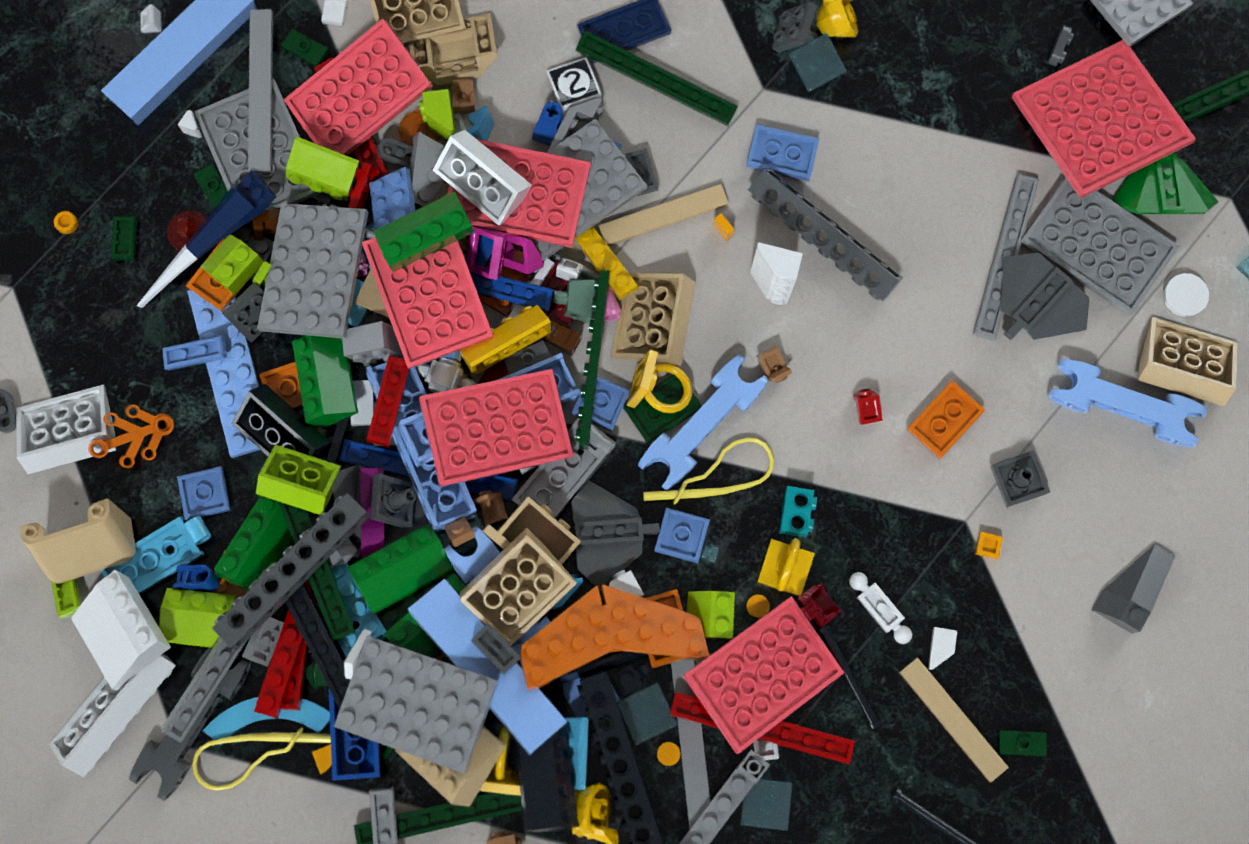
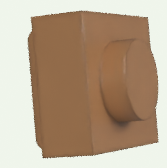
M473 79L452 80L454 113L475 112Z
M777 346L756 356L765 376L773 383L786 380L787 375L792 373L791 369L786 366Z
M491 490L478 493V498L472 499L474 505L480 504L485 526L508 519L501 493H492Z
M465 517L444 526L449 540L454 547L475 538V534Z
M505 831L492 833L491 838L486 840L487 844H522L521 838H516V833L505 835Z

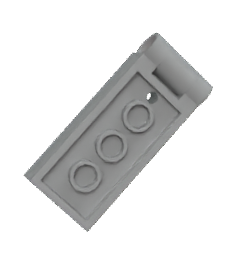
M577 419L568 430L574 457L540 465L512 498V502L519 507L529 496L539 506L545 504L553 511L551 516L556 520L604 462L617 443L591 423L588 450L579 449V442H575L576 429H581L582 420ZM579 451L584 452L582 455L578 454Z

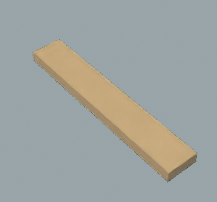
M719 184L599 225V230L605 243L611 246L726 207L729 203L722 185Z
M918 658L914 659L899 672L989 782L995 780L1009 768Z

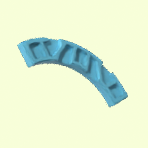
M258 697L240 702L222 712L203 731L213 740L230 737L251 723L276 718L254 712ZM302 698L300 711L281 710L278 719L296 721L310 727L317 733H321L330 722V711Z

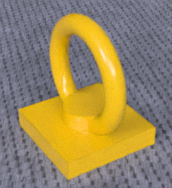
M649 350L636 366L626 406L635 408L644 397L658 411L676 413L683 410L689 404L692 397V384L689 377L682 369L673 364H655L658 352ZM669 372L681 381L684 393L679 402L665 404L654 397L652 390L657 380V373Z
M797 538L793 539L790 545L771 539L757 583L799 597L803 592L815 553L801 549L800 540Z
M503 726L500 731L499 740L506 746L479 791L521 796L519 772L512 770L508 766L511 733Z

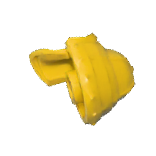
M822 0L823 2L817 12L816 24L822 34L828 37H856L858 34L856 15L849 3L852 0Z
M598 783L585 787V790L575 791L579 827L572 828V833L578 837L585 836L587 839H595L606 844H618V831L608 828L611 799L606 786Z

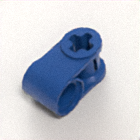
M549 102L543 107L539 121L534 128L532 140L548 146L551 145L563 121L562 109L558 103ZM553 112H556L557 115H553V117H549V115H552Z
M177 565V579L172 588L213 592L219 587L220 578L206 565Z

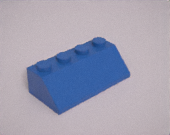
M329 689L332 780L380 777L379 743L361 736L355 739L352 733L334 727L340 709Z

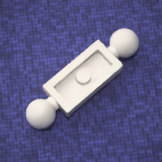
M861 572L852 574L849 580L851 587L862 592L857 599L885 633L893 629L894 638L898 643L906 644L910 642L912 631L909 627L900 625V622L905 619L904 616L879 586L874 583L869 587L866 575Z

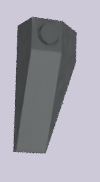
M1154 544L1101 592L1092 611L1131 634L1141 632L1154 607L1175 555Z

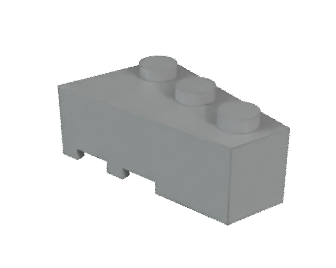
M420 132L413 137V149L410 158L415 210L434 202L444 182L433 171V168L445 146Z

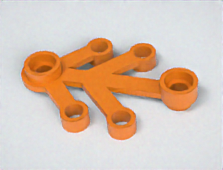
M128 405L125 409L127 417L139 418L149 423L147 426L139 427L119 418L115 413H106L103 417L106 425L119 427L128 431V433L106 441L93 440L88 445V452L93 457L102 458L108 453L109 449L132 441L126 454L119 459V463L123 468H131L135 463L134 458L144 437L153 433L148 447H144L141 450L143 459L152 460L156 456V449L162 436L170 434L174 428V421L171 416L163 413L153 416L140 410L137 405ZM132 407L136 409L134 416L129 413V409ZM113 415L115 421L110 424L107 421L108 416ZM161 420L165 422L163 429H160L158 426ZM96 444L101 446V450L98 453H95L93 450ZM148 449L152 451V455L149 458L145 456V451ZM126 457H129L131 460L128 466L123 463Z

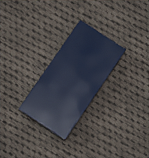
M638 0L577 24L581 37L586 30L626 51L671 34L670 26L658 0Z

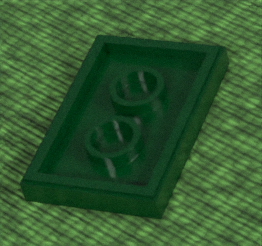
M675 375L668 377L652 390L654 397L665 404L679 402L684 393L683 385ZM692 392L689 404L683 410L676 413L658 411L644 397L635 408L625 405L623 409L648 445L663 432L667 433L693 416L702 405Z

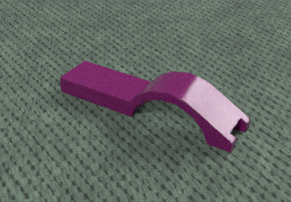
M360 468V506L369 515H371L373 475L383 474V468ZM369 517L361 525L360 560L384 548L383 522L372 520Z

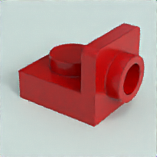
M861 389L857 394H853V399L856 401L858 420L861 425L883 421L880 397L874 390Z

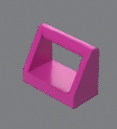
M472 226L475 232L470 236L467 257L468 269L486 278L497 280L502 272L507 232ZM479 235L494 240L490 267L475 264Z
M507 234L503 266L525 274H530L543 268L542 257L532 240L518 235ZM511 243L523 246V252L515 250Z

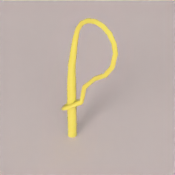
M747 437L735 440L721 451L716 462L703 475L686 479L679 490L643 492V500L674 499L673 503L677 504L680 499L724 495L761 484L769 478L773 471L774 458L772 451L766 443L757 438ZM755 442L763 446L768 453L770 459L769 469L759 480L722 488L685 490L688 483L705 479L720 464L725 453L737 444Z
M301 727L296 733H248L212 740L200 746L194 754L192 762L193 774L197 781L207 789L215 791L230 789L245 781L254 767L266 757L290 751L295 742L331 743V734L302 733L303 728ZM242 741L290 742L286 748L264 753L250 765L241 778L231 784L221 786L210 785L202 780L197 770L199 755L204 749L212 745Z

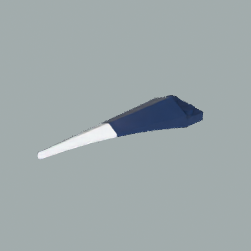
M250 170L238 185L234 184L137 306L144 307L199 257L266 210L277 196L256 172Z

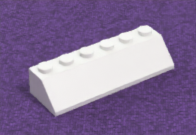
M163 653L115 691L111 689L104 677L49 744L61 765L84 778L95 767L99 758L110 749L117 736L124 732L131 719L141 711L142 706L149 697L156 693L163 680L170 676L173 668L176 666L172 660Z

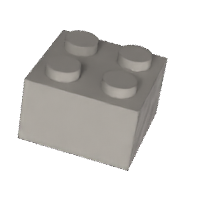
M382 321L347 329L346 339L342 338L344 356L353 359V362H361L364 366H375L379 361L387 362L389 356L397 358L403 356L393 326Z

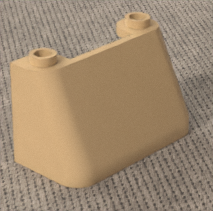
M107 498L89 507L87 513L88 522L46 535L44 527L34 522L20 526V534L23 543L45 576L53 583L58 584L130 561L136 552L131 518Z

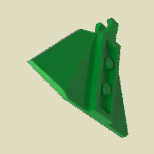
M1172 153L1131 173L1112 199L1113 202L1125 210L1136 214H1205L1218 204V200L1189 166L1177 157L1176 153Z

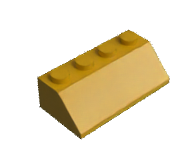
M538 305L534 307L527 306L520 311V315L517 317H508L500 323L501 326L495 329L491 328L494 337L459 350L473 376L480 374L551 333V321Z

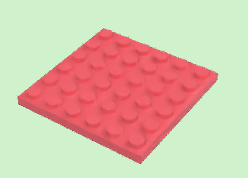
M1124 40L1016 91L1012 95V99L1080 199L1194 143L1196 139Z

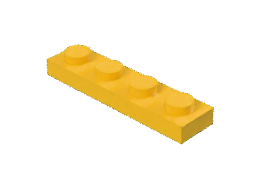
M594 227L575 239V242L599 274L601 270L609 271L608 286L619 300L638 289L636 282Z

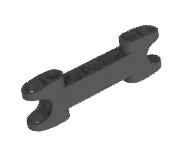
M209 647L201 656L191 673V677H195L213 648ZM243 658L233 669L226 672L182 743L168 735L164 736L160 744L150 740L136 759L129 780L137 784L149 771H157L161 776V786L157 797L163 801L167 800L179 787L191 768V763L183 759L221 697L224 696L232 700L245 682L252 661Z

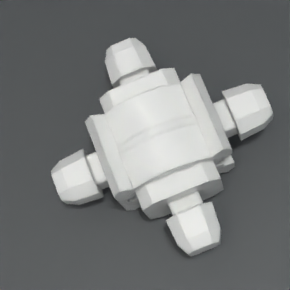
M459 354V359L440 357L439 362L432 360L431 365L422 364L416 368L418 375L425 378V382H428L429 390L433 393L476 385L472 379L467 378V374H464L463 366L458 363L461 362V354Z

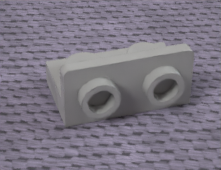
M270 617L250 637L242 657L268 667L284 622Z

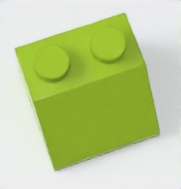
M449 90L422 92L423 101H419L423 122H428L429 129L448 142L450 136L456 134Z
M230 234L200 267L230 293L235 295L258 270L263 261L244 242Z
M688 592L687 613L693 614L700 619L705 639H733L735 592Z

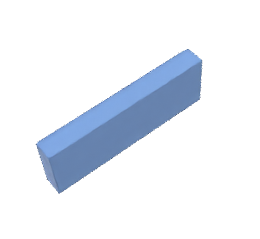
M221 335L164 347L165 370H174L226 359L225 336Z

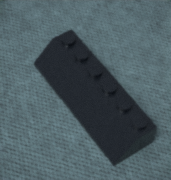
M546 684L540 687L539 690L563 718L567 720L563 686ZM567 723L530 755L515 739L525 832L562 831L579 827Z

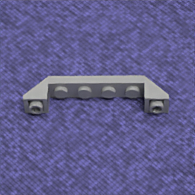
M596 98L570 107L548 151L567 139L572 131L575 132L579 120L587 124L594 119L600 120L604 112L602 99Z
M751 750L736 767L679 844H710L770 764Z

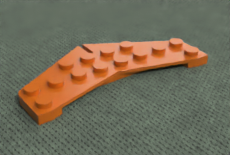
M603 584L600 588L604 605H602L597 585L526 641L519 652L527 690L538 689L550 681L610 652L627 651L684 657L687 660H702L709 656L701 621L697 616Z

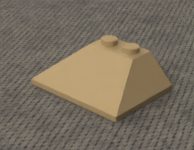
M490 13L463 18L465 30L409 43L410 55L429 81L442 85L450 84L452 80L473 79L482 76L497 57Z

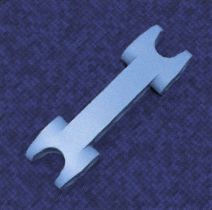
M741 354L728 362L712 379L710 383L718 390L672 439L663 432L650 445L638 463L642 470L654 462H663L669 467L670 474L662 485L664 490L669 491L694 468L697 462L690 456L691 453L735 406L745 412L768 383L769 379L765 375L752 383H747L740 379L738 370L745 361Z
M1070 359L1059 360L1057 368L1071 378L1072 387L1069 390L1050 389L1048 397L1052 401L1082 413H1087L1090 405L1156 427L1154 437L1161 441L1184 447L1197 446L1199 439L1187 431L1184 420L1186 416L1205 417L1207 408L1202 404L1177 394H1167L1165 401L1099 379L1101 369L1096 366Z
M477 525L472 528L478 545L473 555L468 557L461 556L450 545L444 548L451 564L466 585L500 554L493 542ZM544 617L539 622H536L511 647L519 654L522 645L550 623L549 619Z

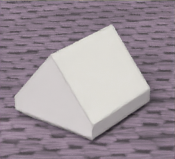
M148 5L141 12V31L143 33L161 32V12L154 5Z
M188 110L178 123V126L183 133L201 138L202 133L197 118L191 110Z
M562 258L557 266L556 277L568 281L578 280L583 265Z

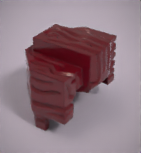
M822 583L812 586L796 598L801 611L808 621L813 620L820 628L835 618L837 613L841 611V608L829 597Z

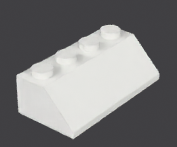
M466 130L450 136L433 168L437 175L499 226L523 202L532 186Z
M758 242L750 274L766 299L777 305L787 304L797 279L803 253Z

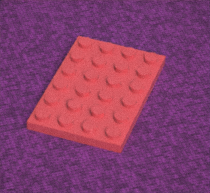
M382 19L288 95L284 101L313 143L348 156L420 98L422 92L430 90L433 85L387 21Z
M477 139L532 186L523 202L499 226L449 185L447 195L455 191L471 225L572 248L591 162Z
M376 237L362 242L408 369L494 337L458 241L395 272L388 266Z
M552 369L419 397L440 487L574 457Z
M791 596L694 666L683 677L730 746L738 754L840 677L844 671Z

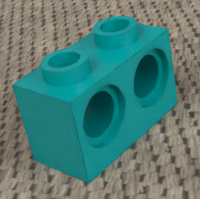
M791 486L786 487L779 534L806 538L808 532L812 533L814 519H810L811 510H815L817 504V497H813L814 490ZM795 497H804L806 505L803 507L796 505ZM799 518L803 522V527L800 529L794 528L791 520Z

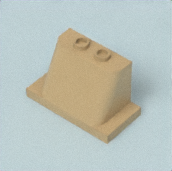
M529 496L497 531L489 524L482 529L483 533L504 550L528 528L547 547L561 565L581 542L568 531L571 527L561 518L559 521L555 520L551 516L553 513L551 509L545 504L539 506Z

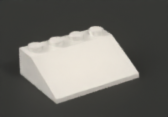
M100 385L16 408L17 459L27 474L93 457L88 452V445L91 441L96 439L106 441L115 437L114 426H108L103 421L104 415L110 412L105 386ZM111 415L107 418L110 424L113 423ZM99 444L93 447L94 452H100L101 446ZM116 447L109 449L108 452L115 451Z
M114 570L95 585L71 617L111 689L114 691L171 648L130 578L117 570Z

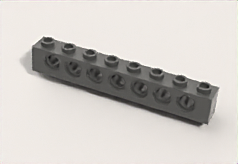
M770 168L763 169L748 189L755 201L758 203L763 202L768 206V211L772 215L780 216L785 220V225L789 229L797 230L802 234L801 238L810 245L813 243L819 248L818 252L825 258L830 257L835 261V266L842 272L847 271L852 275V280L859 286L864 285L869 289V294L876 300H885L903 279L900 274ZM771 189H775L778 193L776 200L770 196ZM788 202L792 203L795 207L793 214L787 211L786 206ZM804 216L811 219L810 227L804 225ZM821 230H825L828 233L827 241L821 239ZM837 244H842L845 247L844 255L837 252ZM854 258H859L862 261V268L854 266ZM871 272H876L879 275V282L871 280Z
M348 493L344 496H339L333 502V507L328 512L322 513L317 518V523L311 529H306L300 535V540L294 546H289L283 552V557L277 563H272L266 569V574L261 579L255 580L249 586V591L244 596L238 597L232 603V608L215 620V625L212 629L230 648L238 650L370 515ZM344 514L346 516L345 522L337 525L336 518ZM323 531H328V539L321 542L319 540L320 534ZM306 548H312V554L309 558H303L302 556ZM294 564L295 572L292 575H286V568ZM278 581V589L275 592H270V584ZM256 598H260L261 606L258 609H253V601ZM239 615H243L244 623L237 627L235 620Z

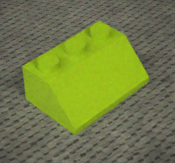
M296 136L286 166L285 178L294 184L308 186L315 192L329 194L335 200L348 202L350 191L354 188L357 181L356 174L359 161Z
M275 444L258 475L256 494L321 515L330 501L341 466Z
M167 588L161 605L159 628L168 643L213 648L220 638L212 629L215 625V620L232 608V603L236 600V596Z

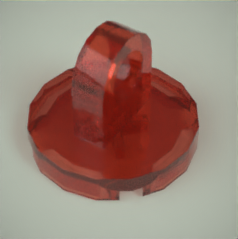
M183 211L177 214L170 221L167 228V238L170 244L180 252L206 218L201 213L195 211Z

